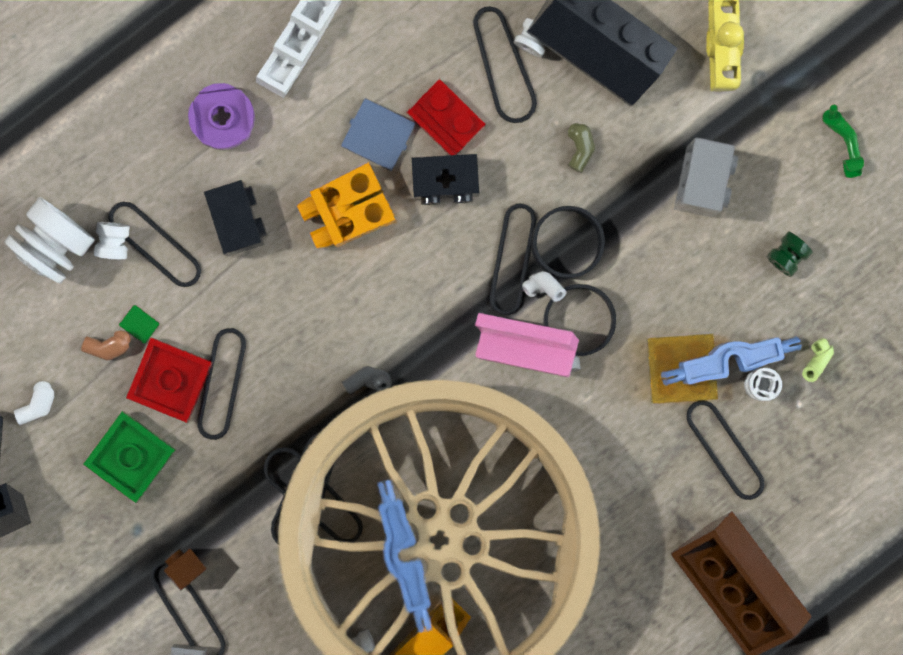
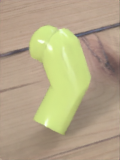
M825 338L815 341L811 346L815 355L802 372L803 378L808 382H814L819 378L834 355L833 345L830 346Z

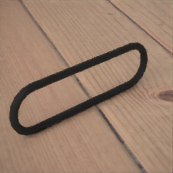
M123 201L111 208L108 217L109 222L114 223L113 216L119 207H129L195 265L196 275L194 279L189 282H181L129 236L125 239L173 283L180 287H189L199 280L201 267L198 261L138 207L130 202Z
M523 203L512 205L506 211L490 291V304L497 313L502 315H510L516 312L521 305L524 290L522 284L526 280L531 253V237L536 226L534 210ZM523 208L531 215V226L517 302L512 309L502 310L496 306L494 296L508 220L513 210Z
M234 328L221 330L216 335L210 357V361L213 364L206 378L197 420L199 432L210 440L222 438L230 426L246 349L244 335ZM234 333L241 340V349L225 426L219 434L210 435L204 431L202 420L218 343L224 334Z
M706 400L694 402L686 413L690 428L735 494L745 500L757 498L764 489L762 474L717 408ZM705 405L714 412L758 477L760 486L756 493L745 495L738 490L694 425L691 414L695 407Z
M162 560L153 566L150 576L151 582L189 645L196 646L155 579L157 569L160 566L167 565L166 560ZM189 584L186 587L221 643V648L216 655H223L226 644L224 637L192 585Z

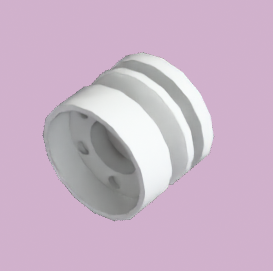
M39 197L26 213L28 218L36 225L35 228L30 230L18 224L15 230L25 240L22 242L16 237L9 235L5 243L13 250L16 257L40 276L50 278L61 284L66 277L55 266L59 264L71 271L74 266L65 256L66 252L70 251L76 255L83 256L95 239L75 221Z

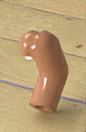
M122 330L116 331L114 336L104 342L86 336L81 351L104 360H113L128 350L131 338L127 332Z

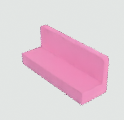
M478 313L475 324L481 331L475 354L478 359L562 377L570 376L579 342L573 332Z

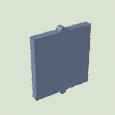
M364 98L355 118L350 120L351 126L341 147L392 171L401 152L407 150L406 142L416 123Z

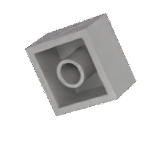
M695 138L686 147L674 210L713 217L720 213L723 207H728L731 188L727 187V182L730 175L735 174L738 156L733 155L734 145Z

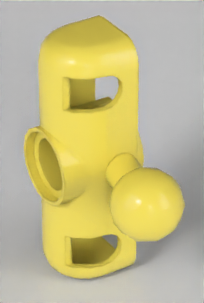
M709 0V28L706 36L707 56L710 58V89L712 92L733 91L741 85V57L744 49V31L740 26L739 0ZM732 6V13H724L721 10V7ZM734 70V79L726 78L722 74V71Z

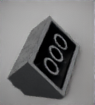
M546 0L526 31L630 107L661 76L678 49L612 0Z

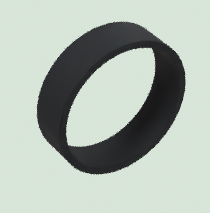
M562 206L549 211L537 222L531 237V249L538 265L552 276L564 279L579 277L591 271L600 261L605 247L604 232L598 220L587 210L576 206ZM560 211L579 213L586 217L596 230L598 236L597 254L593 262L579 273L563 274L554 271L545 264L538 252L537 236L542 223L554 213Z
M586 284L567 286L564 288L566 291L586 289L596 293L605 301L609 308L611 326L606 339L591 351L576 352L575 356L591 355L604 348L614 334L616 328L614 306L609 297L594 286ZM552 299L548 302L544 312L543 323L546 327H549L548 314L554 302Z

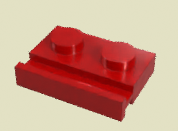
M441 79L406 112L448 155H457L486 126Z

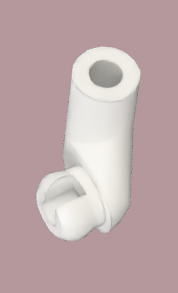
M545 271L529 276V280L522 284L524 292L529 297L536 296L538 292L540 294L546 292L554 302H557L566 294V290L550 273Z

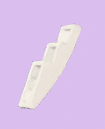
M300 0L291 14L290 22L276 41L272 54L258 73L256 83L284 98L321 39L342 0Z

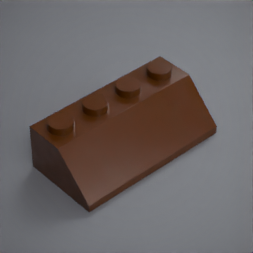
M733 511L708 524L671 553V556L746 655H759L795 638L812 617Z

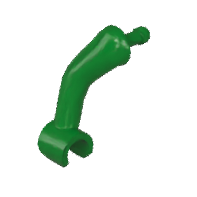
M833 104L829 110L823 113V123L840 135L847 146L849 159L843 160L845 177L861 176L864 159L860 155L857 134L838 111L837 105Z

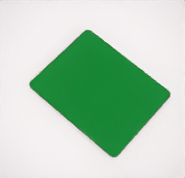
M133 305L119 326L145 344L159 326V322L136 305Z

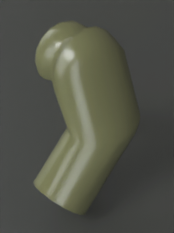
M573 123L568 129V137L574 140L577 150L568 166L582 173L595 151V144L591 130L587 125Z

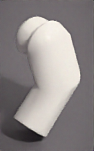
M40 381L36 383L33 387L34 393L30 404L14 410L15 418L19 425L44 417L49 413L54 400V391L48 382Z

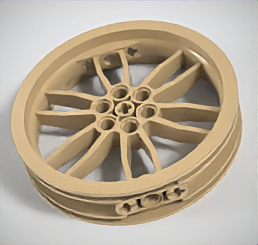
M427 380L394 386L368 396L345 410L324 428L303 455L291 478L283 502L279 526V558L289 600L301 625L324 655H379L405 623L409 615L404 603L398 618L371 652H366L346 635V631L373 597L395 581L396 578L390 572L367 592L344 623L337 625L320 599L310 569L314 546L349 552L384 551L385 541L346 543L323 540L317 535L321 510L325 511V508L358 513L383 523L380 511L355 503L322 499L324 480L327 473L343 452L366 433L372 435L385 471L408 507L406 517L411 529L415 533L416 544L399 552L401 562H408L413 558H421L426 562L425 583L434 582L439 586L446 627L457 655H466L455 626L450 591L463 585L483 613L499 655H554L562 647L580 621L594 587L599 563L600 532L596 504L583 468L568 444L547 421L516 399L491 388L461 381ZM417 413H460L480 418L496 425V431L471 461L451 499H443L438 495L431 454L417 421ZM405 416L409 421L423 461L427 491L415 496L412 495L393 467L378 430L379 425ZM508 432L528 448V454L501 487L478 505H475L464 495L481 461L500 436ZM533 459H538L552 479L563 506L564 518L561 535L526 529L482 531L478 527L477 517L512 487ZM428 500L434 504L436 511L433 517L425 519L419 516L417 505L421 501ZM461 505L467 509L468 519L465 523L457 524L451 519L450 511L452 507ZM440 531L444 533L443 538H447L448 543L447 545H442L440 550L433 549L434 544L429 543V538L434 537ZM468 536L476 537L481 544L480 551L476 555H468L463 550V541ZM524 538L555 542V546H558L555 571L548 574L520 569L488 556L490 541ZM446 563H455L460 569V576L454 582H448L442 577V567ZM475 563L515 577L554 582L552 604L548 613L536 629L511 651L507 650L494 614L469 574L470 568Z

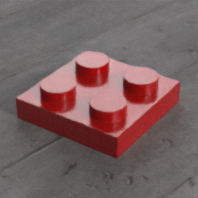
M150 338L126 399L188 423L213 362L155 338Z

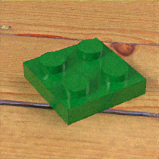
M122 411L83 465L133 502L138 503L177 449L128 413Z

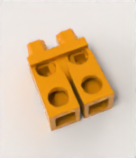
M369 162L320 188L310 191L311 196L297 205L305 222L319 215L322 217L325 226L310 233L317 249L332 245L340 247L368 233L397 222ZM369 197H373V198H370V199H368V200H366V201H364V202H362V203H360V204L354 206V204H356V203H359V202H361V201H363V200H365V199H367V198H369Z

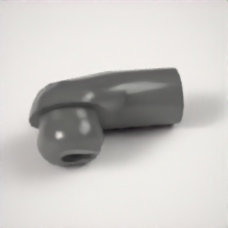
M365 366L343 380L342 384L348 393L352 395L364 386L380 392L390 388L392 382L390 375L386 371Z

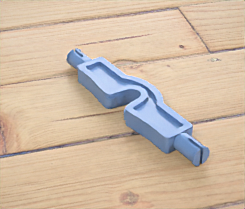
M796 336L783 341L777 337L751 344L741 341L722 343L713 348L708 355L682 361L679 363V368L662 372L661 378H667L663 379L662 382L667 386L683 381V384H694L705 380L726 378L729 376L728 359L731 355L734 356L741 372L752 371L766 364L783 360L785 353L801 350V344H795L801 341Z
M391 480L385 481L388 495L386 494L384 483L380 482L377 485L383 504L379 505V511L387 537L384 545L385 562L391 574L399 580L406 609L409 613L413 612L418 633L424 631L421 618H423L427 631L432 629L426 609L430 607L431 603L426 589L422 562L420 560L401 562L398 558V554L402 549H407L416 544V539L407 520L402 501L395 498Z

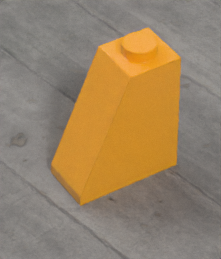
M451 597L455 626L460 636L471 616ZM442 602L428 614L432 629L426 631L424 621L422 620L424 631L418 633L416 626L389 655H444L452 648L453 643L446 627Z

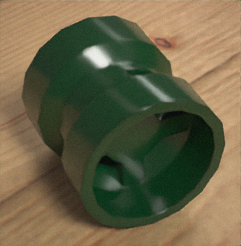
M788 231L781 239V245L778 248L772 249L766 257L779 271L788 277H792L798 270V264L802 260H807L813 251L801 238Z

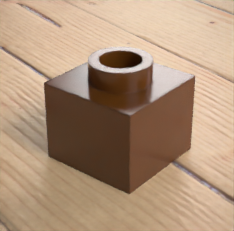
M179 549L165 561L168 567L164 570V573L179 591H182L207 568L191 549L185 553Z

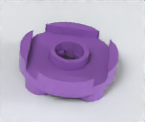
M217 83L209 85L199 92V95L189 107L188 121L192 132L204 145L217 150H228L239 146L250 137L255 122V113L251 101L241 90L229 84ZM224 108L225 113L231 114L230 119L226 120L225 125H220L218 121H213V116L218 114V109Z

